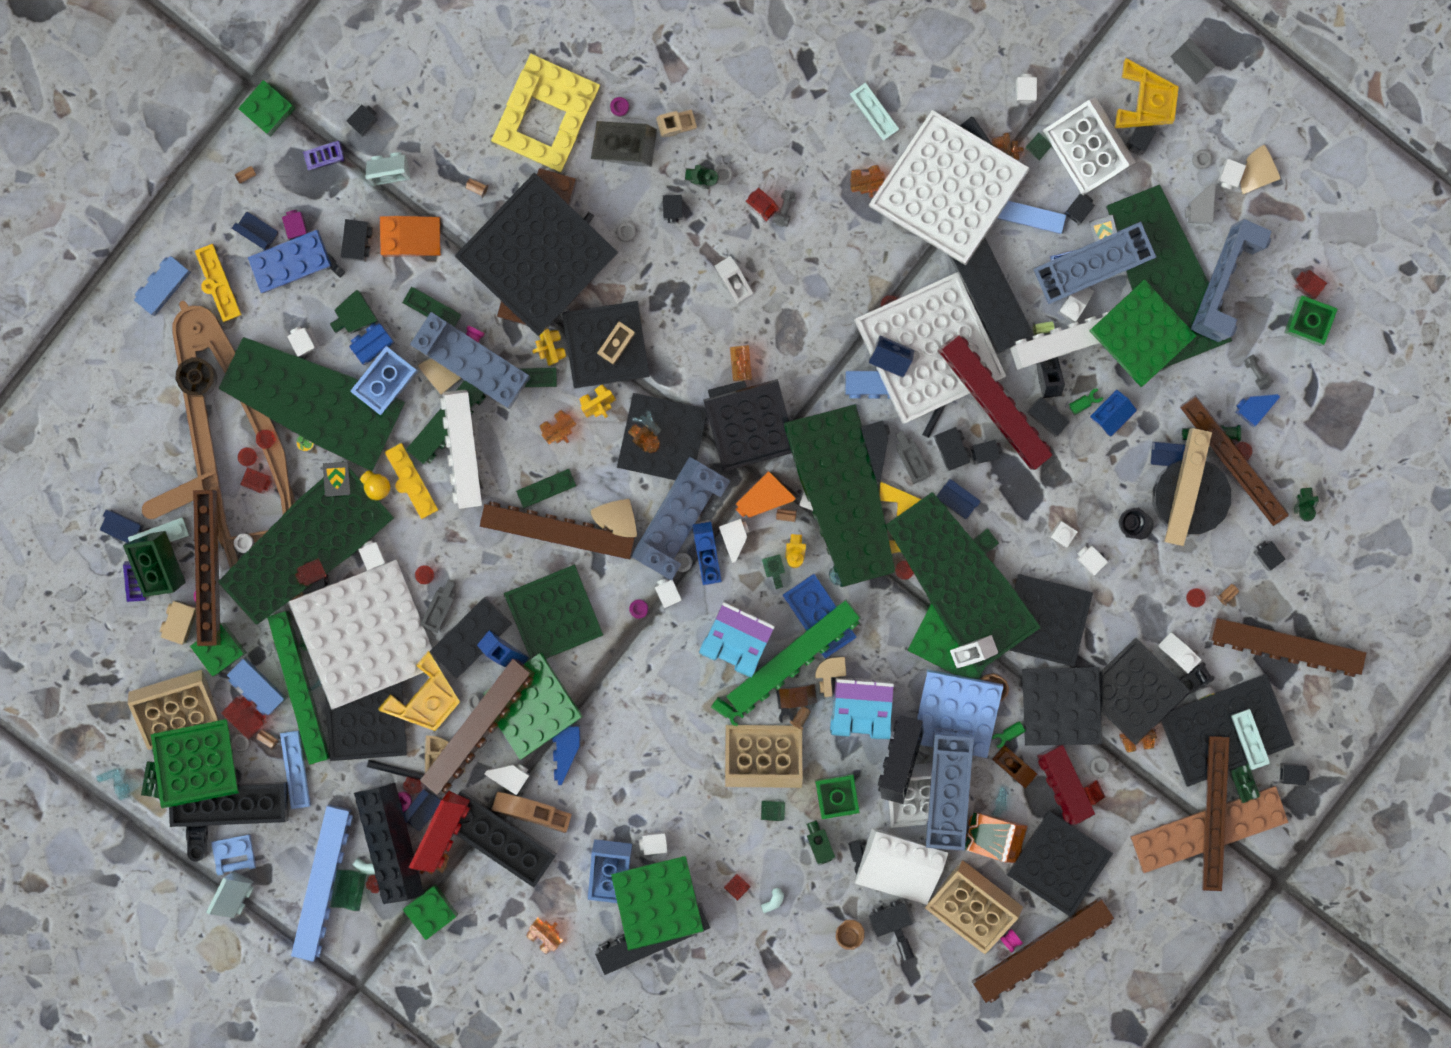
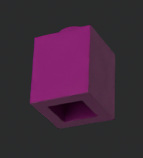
M292 210L286 212V216L282 217L289 240L308 233L303 213Z

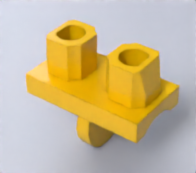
M546 329L539 336L540 340L535 341L537 348L532 350L533 354L539 353L540 360L546 358L548 366L554 365L566 357L563 347L554 348L553 342L561 340L558 330L549 331V329Z
M603 384L595 389L598 397L591 400L588 394L579 398L580 408L587 418L593 414L596 418L603 414L604 418H607L606 411L612 408L610 404L616 401L610 389L608 390Z
M791 534L790 543L786 544L785 559H787L790 567L799 568L805 558L806 544H802V535Z

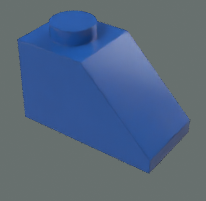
M1276 394L1242 398L1236 405L1238 409L1235 413L1249 425L1255 427L1280 396Z

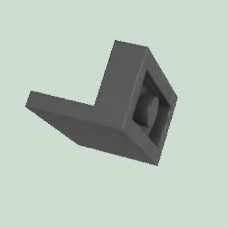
M1190 38L1170 56L1195 84L1216 66Z

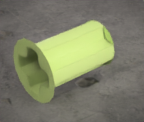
M1053 321L1034 324L1033 322L1034 336L1041 333H1050L1051 330L1055 329Z

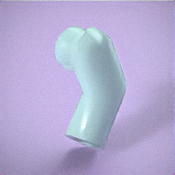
M359 857L352 864L365 875L375 874L373 864H366Z
M780 888L772 890L773 896L771 901L761 904L764 914L781 906L784 893Z

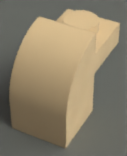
M692 109L679 113L674 111L659 115L656 118L661 137L663 138L697 128Z
M844 656L826 658L816 668L815 678H823V681H819L820 693H824V697H832L831 677L846 676Z

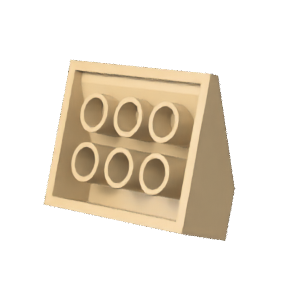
M203 670L128 692L129 708L148 750L153 749L151 734L219 721Z
M726 725L725 787L802 788L801 729L783 725Z
M962 860L930 899L925 909L982 953L986 954L1017 921L1023 906Z

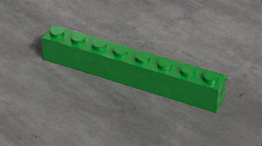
M847 599L844 600L757 670L752 678L746 679L726 697L740 714L743 712L748 714L756 707L754 703L759 699L763 702L770 696L769 691L773 688L778 690L785 684L784 679L788 676L793 678L798 674L800 666L803 664L809 665L815 660L813 657L818 652L824 653L830 648L828 645L833 640L837 642L845 636L843 632L846 629L850 628L852 630L860 624L858 620L861 616Z
M285 611L271 615L267 619L308 763L311 765L330 759L329 750L290 613Z

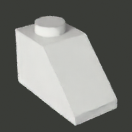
M731 256L714 266L737 304L753 294L742 272Z
M1087 287L1069 295L1057 313L1072 323L1076 322L1088 304L1094 290Z
M741 519L719 527L732 563L736 562L746 541V533L749 532L746 521L742 522Z
M1171 632L1158 645L1185 673L1189 674L1201 661L1186 644Z
M992 635L950 650L956 668L973 664L998 654Z
M521 764L488 769L485 772L486 776L515 795L518 794L530 774L527 772L528 769Z

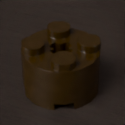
M191 357L179 364L175 380L182 392L192 397H203L209 395L214 390L217 384V373L211 363L201 358ZM199 373L200 379L195 382L193 375Z

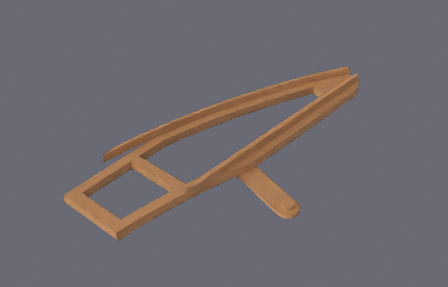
M181 301L179 303L181 311L176 315L172 324L178 366L191 357H197L198 351L210 348L224 373H226L236 351L216 316L204 307L188 306L187 302ZM199 373L193 375L195 382L200 379ZM183 392L198 477L146 501L142 506V514L148 519H156L192 502L193 490L217 491L218 540L225 550L229 567L231 568L239 561L234 546V540L237 536L231 537L227 526L205 397H192ZM240 402L267 459L281 498L282 513L284 514L296 502L289 482L285 450L272 420ZM267 531L250 533L249 535L252 536L255 543ZM301 592L292 600L304 596V593Z

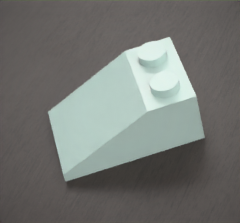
M401 152L392 153L387 158L374 156L371 157L370 161H367L366 180L373 186L411 179L407 156L405 154L402 155Z
M232 871L223 878L206 913L234 918L237 914L241 915L245 904H243L245 898H249L253 892L254 887H252L254 881Z

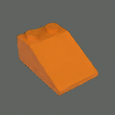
M380 216L381 256H441L440 217Z

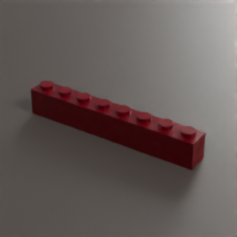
M953 336L937 351L1029 469L1036 470L1053 456L1050 452V446L1045 441L1042 442L1038 437L1039 432L1037 429L1027 423L1028 418L1026 415L1016 409L1015 401L1010 396H1006L1001 383L995 382L992 378L991 370L987 366L984 367L980 362V356L975 351L972 352L968 347V341L963 336Z

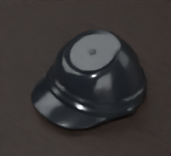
M1139 507L1125 510L1118 521L1121 532L1126 538L1143 540L1148 538L1154 526L1152 518Z

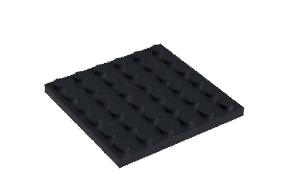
M534 172L457 252L455 257L539 337L619 252Z

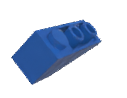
M710 521L693 524L703 585L720 583L722 580L712 523Z
M490 630L477 645L485 656L503 667H507L512 659H518L523 664L529 659L527 655Z
M580 725L570 726L553 738V742H556L557 750H553V761H557V769H554V781H558V785L563 784L581 745Z

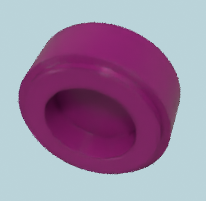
M623 97L614 98L610 103L611 112L617 117L625 116L629 111L628 101Z
M641 599L634 600L629 607L630 614L637 619L645 617L649 610L648 604Z

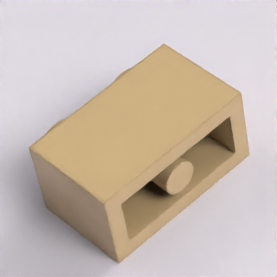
M618 322L597 354L614 365L634 337L635 332L621 322Z
M176 600L172 604L169 603L167 607L166 622L163 621L160 627L161 638L184 645L187 642L196 616V607Z

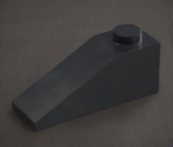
M1058 357L1036 364L1043 398L1062 396L1065 382Z
M883 420L860 427L876 482L881 481L888 443L887 435H890L888 424H884Z

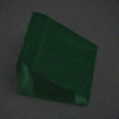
M1038 132L1025 149L1040 160L1052 145Z
M763 800L761 802V820H784V801Z

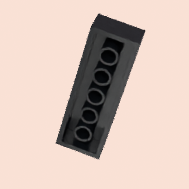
M985 237L966 265L948 255L956 272L959 273L997 354L1016 345V341L1034 336Z
M287 782L238 784L239 793L169 807L170 827L287 822L289 820Z
M396 783L370 787L355 792V801L383 904L408 901L424 895L419 871L409 868L414 852Z
M461 789L458 795L469 800L467 807L470 810L465 818H461L459 824L462 826L457 836L534 888L557 853Z
M702 902L698 903V908L705 931L711 928V922ZM623 933L616 936L615 941L611 943L609 940L600 943L595 955L604 975H607L694 935L629 951Z

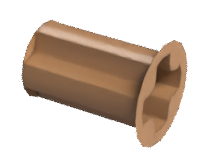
M252 166L236 173L235 177L240 184L255 176L256 173Z
M469 178L465 188L481 195V198H483L487 192L488 185L486 186Z
M777 508L776 520L796 522L797 510Z
M1231 584L1219 596H1216L1223 605L1227 606V603L1239 593V590L1235 585Z
M800 707L795 718L790 723L794 727L803 730L802 726L811 711L806 707Z
M264 729L256 737V739L270 747L271 750L275 748L280 739H277Z

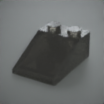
M597 121L591 159L632 166L652 167L657 129L648 124Z

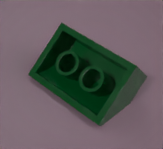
M166 531L150 533L123 545L143 597L174 593L186 583Z

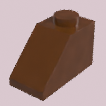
M815 684L779 689L781 708H796L817 703Z
M1005 745L992 758L996 764L1025 789L1038 775Z

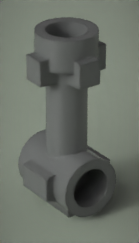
M788 190L782 193L781 198L784 201L780 212H775L772 221L777 226L788 227L791 216L787 215L791 202L796 200V193Z
M1253 354L1244 360L1247 369L1251 367L1258 378L1255 380V383L1259 389H1267L1272 386L1271 384L1274 381L1269 373H1263L1257 364L1260 360Z

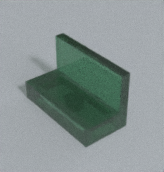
M337 869L330 907L360 911L367 874L353 869Z

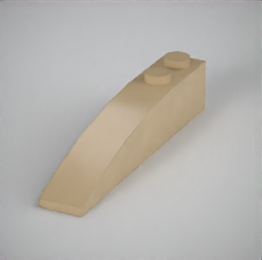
M1195 428L1189 429L1164 542L1184 546L1204 471L1212 432Z

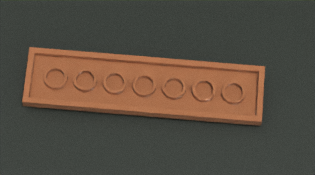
M1276 786L1259 791L1261 797L1245 803H1241L1240 798L1226 803L1224 845L1289 823ZM1205 810L1130 836L1142 872L1146 873L1203 853Z

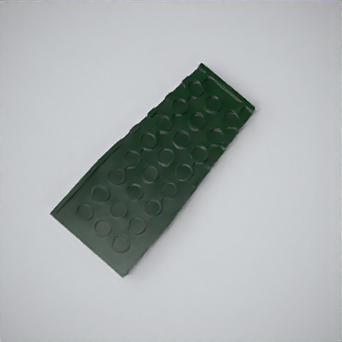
M1154 186L1107 205L1106 210H1108L1109 215H1113L1117 232L1138 222L1142 223L1156 255V258L1126 270V276L1131 289L1133 290L1145 279L1191 329L1209 282L1161 186ZM1193 331L1196 337L1163 368L1229 343L1232 339L1230 337L1217 342Z
M245 337L242 338L219 386V390L320 448L372 472L405 404L404 401L396 398L380 415L350 392L359 380Z
M856 404L784 423L800 482L808 502L811 503L814 519H817L819 524V532L825 540L826 550L833 561V569L839 577L841 588L895 572L878 486L860 428L862 424Z
M349 467L350 495L325 496L323 477L303 494L218 581L219 585L255 625L261 623L352 556L394 519L379 500H372L366 495L364 484Z
M931 492L886 524L888 531L931 604L957 644L962 646L992 635L998 654L973 663L972 665L977 672L1041 628L1008 580L989 560L934 492Z

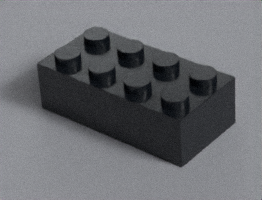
M484 597L429 652L457 679L483 654L477 645L490 630L500 637L513 623L487 597Z
M900 715L899 721H895L894 739L891 738L889 741V757L885 756L883 762L884 775L880 774L878 791L881 792V799L904 804L923 738L924 727L922 720Z

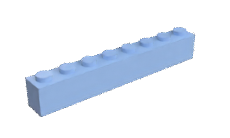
M333 805L326 806L293 945L292 957L314 961L316 957H320L322 946L319 944L321 938L324 939L327 927H324L325 919H329L331 909L328 906L335 896L333 885L334 882H338L340 871H337L339 863L342 864L344 852L341 851L343 845L347 844L349 837L346 830L347 826H351L353 815H350V809Z

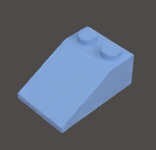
M386 346L350 392L378 414L382 415L418 373V370Z

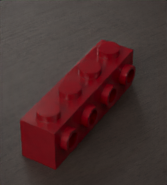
M1056 745L1038 754V764L1047 776V784L1055 793V801L1063 810L1064 820L1070 825H1076L1095 815L1064 746Z

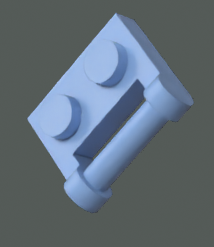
M250 834L211 842L218 876L224 875L225 872L256 868ZM247 855L248 858L246 861L226 865L222 863V859Z

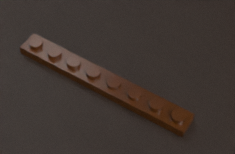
M1197 395L1183 403L1180 409L1195 428L1212 432L1210 447L1272 526L1288 517V511Z
M1209 736L1202 871L1203 891H1222L1229 737Z

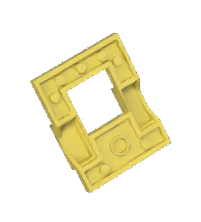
M530 53L525 67L521 71L509 97L506 109L491 142L562 173L577 140L583 121L600 89V85ZM532 98L566 112L551 147L517 132Z

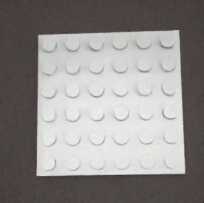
M932 110L870 202L869 207L966 265L1028 173L1029 167Z
M958 272L854 319L870 355L874 352L880 335L915 350L913 361L904 377L876 366L902 424L970 393L937 351L955 335L963 336L968 341L970 350L972 352L975 351L980 356L981 364L991 370L992 378L995 381L1006 377Z
M397 560L289 601L331 709L424 673L416 664L432 647L424 627L420 625L421 619ZM432 655V657L434 658L435 662L437 663V665H438V667H439V664H438V662H437V659Z

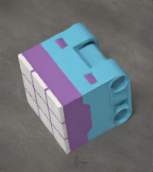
M723 601L699 653L714 661L720 658L735 665V671L752 678L775 626Z
M835 677L833 711L830 724L831 735L850 736L851 733L869 734L870 738L890 740L894 684L891 681Z

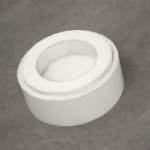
M239 534L234 540L236 550L241 553H246L254 545V539L249 534Z

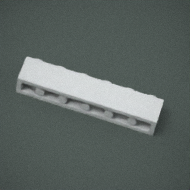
M1096 316L1085 319L1086 323L1079 325V322L1067 325L1068 329L1065 330L1059 327L1051 330L1049 335L1044 336V333L1032 336L1033 340L1028 342L1026 338L1016 341V345L1010 349L1017 370L1099 344L1100 342L1089 330L1102 318L1097 319Z
M466 390L443 392L440 404L441 409H445L446 416L443 417L444 429L447 428L448 436H445L446 447L450 448V455H447L448 465L452 466L453 472L450 474V483L455 488V492L452 493L453 504H457L459 509L482 506L468 392Z

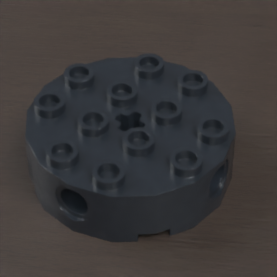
M1182 460L1168 465L1158 475L1152 489V505L1158 518L1166 527H1168ZM1208 461L1205 462L1187 534H1203L1215 529L1226 518L1231 506V487L1226 475L1215 464Z

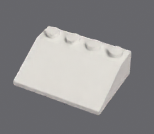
M1096 97L1083 103L1043 130L1082 195L1136 163Z
M932 763L915 764L904 804L888 800L891 828L927 824Z
M872 828L855 884L927 905L943 872L948 852L943 849L926 848L924 843Z

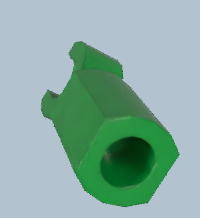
M1098 388L1091 390L1089 396L1084 395L1068 404L1074 415L1091 407V403H1099L1103 400V397L1099 399L1093 397Z
M719 697L711 705V708L725 718L728 717L734 726H738V723L734 720L735 716L744 718L743 713L740 714L738 711H734L732 706Z
M1020 721L1004 729L1003 733L993 734L992 740L999 737L1001 742L996 747L1001 748L1004 746L1005 741H1011L1026 731Z

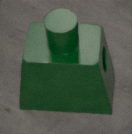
M356 290L334 310L339 318L331 322L330 326L335 333L346 328L348 333L352 334L379 321L361 292Z
M817 820L807 823L806 825L810 833L807 835V839L818 866L835 860L836 857L825 829H820ZM821 837L822 844L817 845L815 839Z

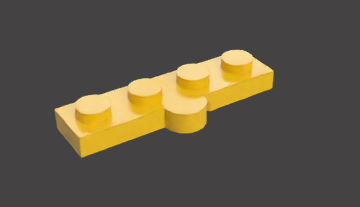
M214 244L195 250L203 274L206 277L201 284V289L206 294H212L222 321L227 322L242 316Z
M400 443L385 451L399 478L395 484L396 490L400 493L408 494L420 518L424 519L438 511L439 509L403 444Z

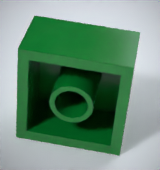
M263 80L238 109L271 137L296 108Z
M1301 295L1296 299L1284 333L1318 346L1325 345L1338 309Z
M220 623L221 646H197V641L190 645V648L212 677L219 675L247 654L225 623Z
M853 773L815 779L821 819L860 813Z
M436 884L426 890L424 895L417 897L403 908L405 914L425 940L458 916L456 910Z

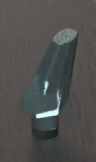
M1002 786L994 803L996 808L992 812L997 818L1003 810L1007 811V790Z

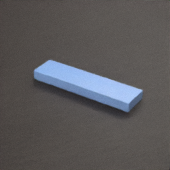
M1008 201L997 219L1062 234L1066 215Z
M300 731L280 733L291 809L310 807L311 802Z

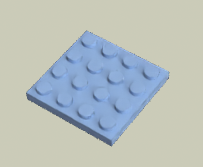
M927 669L917 719L923 721L924 727L921 745L933 747L934 728L973 731L974 735L972 755L987 758L1003 684Z

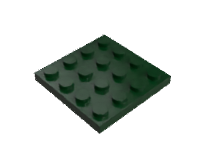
M575 564L503 593L530 659L539 653H542L545 659L604 635Z

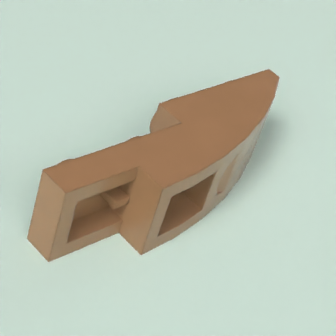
M501 792L496 793L492 806V811L563 833H567L572 814L558 810L556 807Z

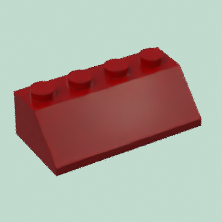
M450 790L440 801L409 868L434 872L437 867L441 869L446 859L443 855L445 851H450L454 843L451 840L453 834H458L462 826L459 822L462 817L465 818L470 810L467 807L469 800Z

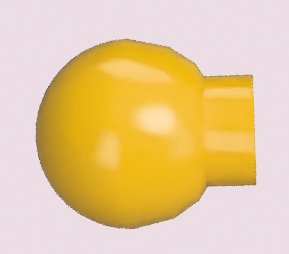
M370 470L361 476L360 480L364 484V491L370 499L382 500L387 497L391 486L385 476L374 474Z

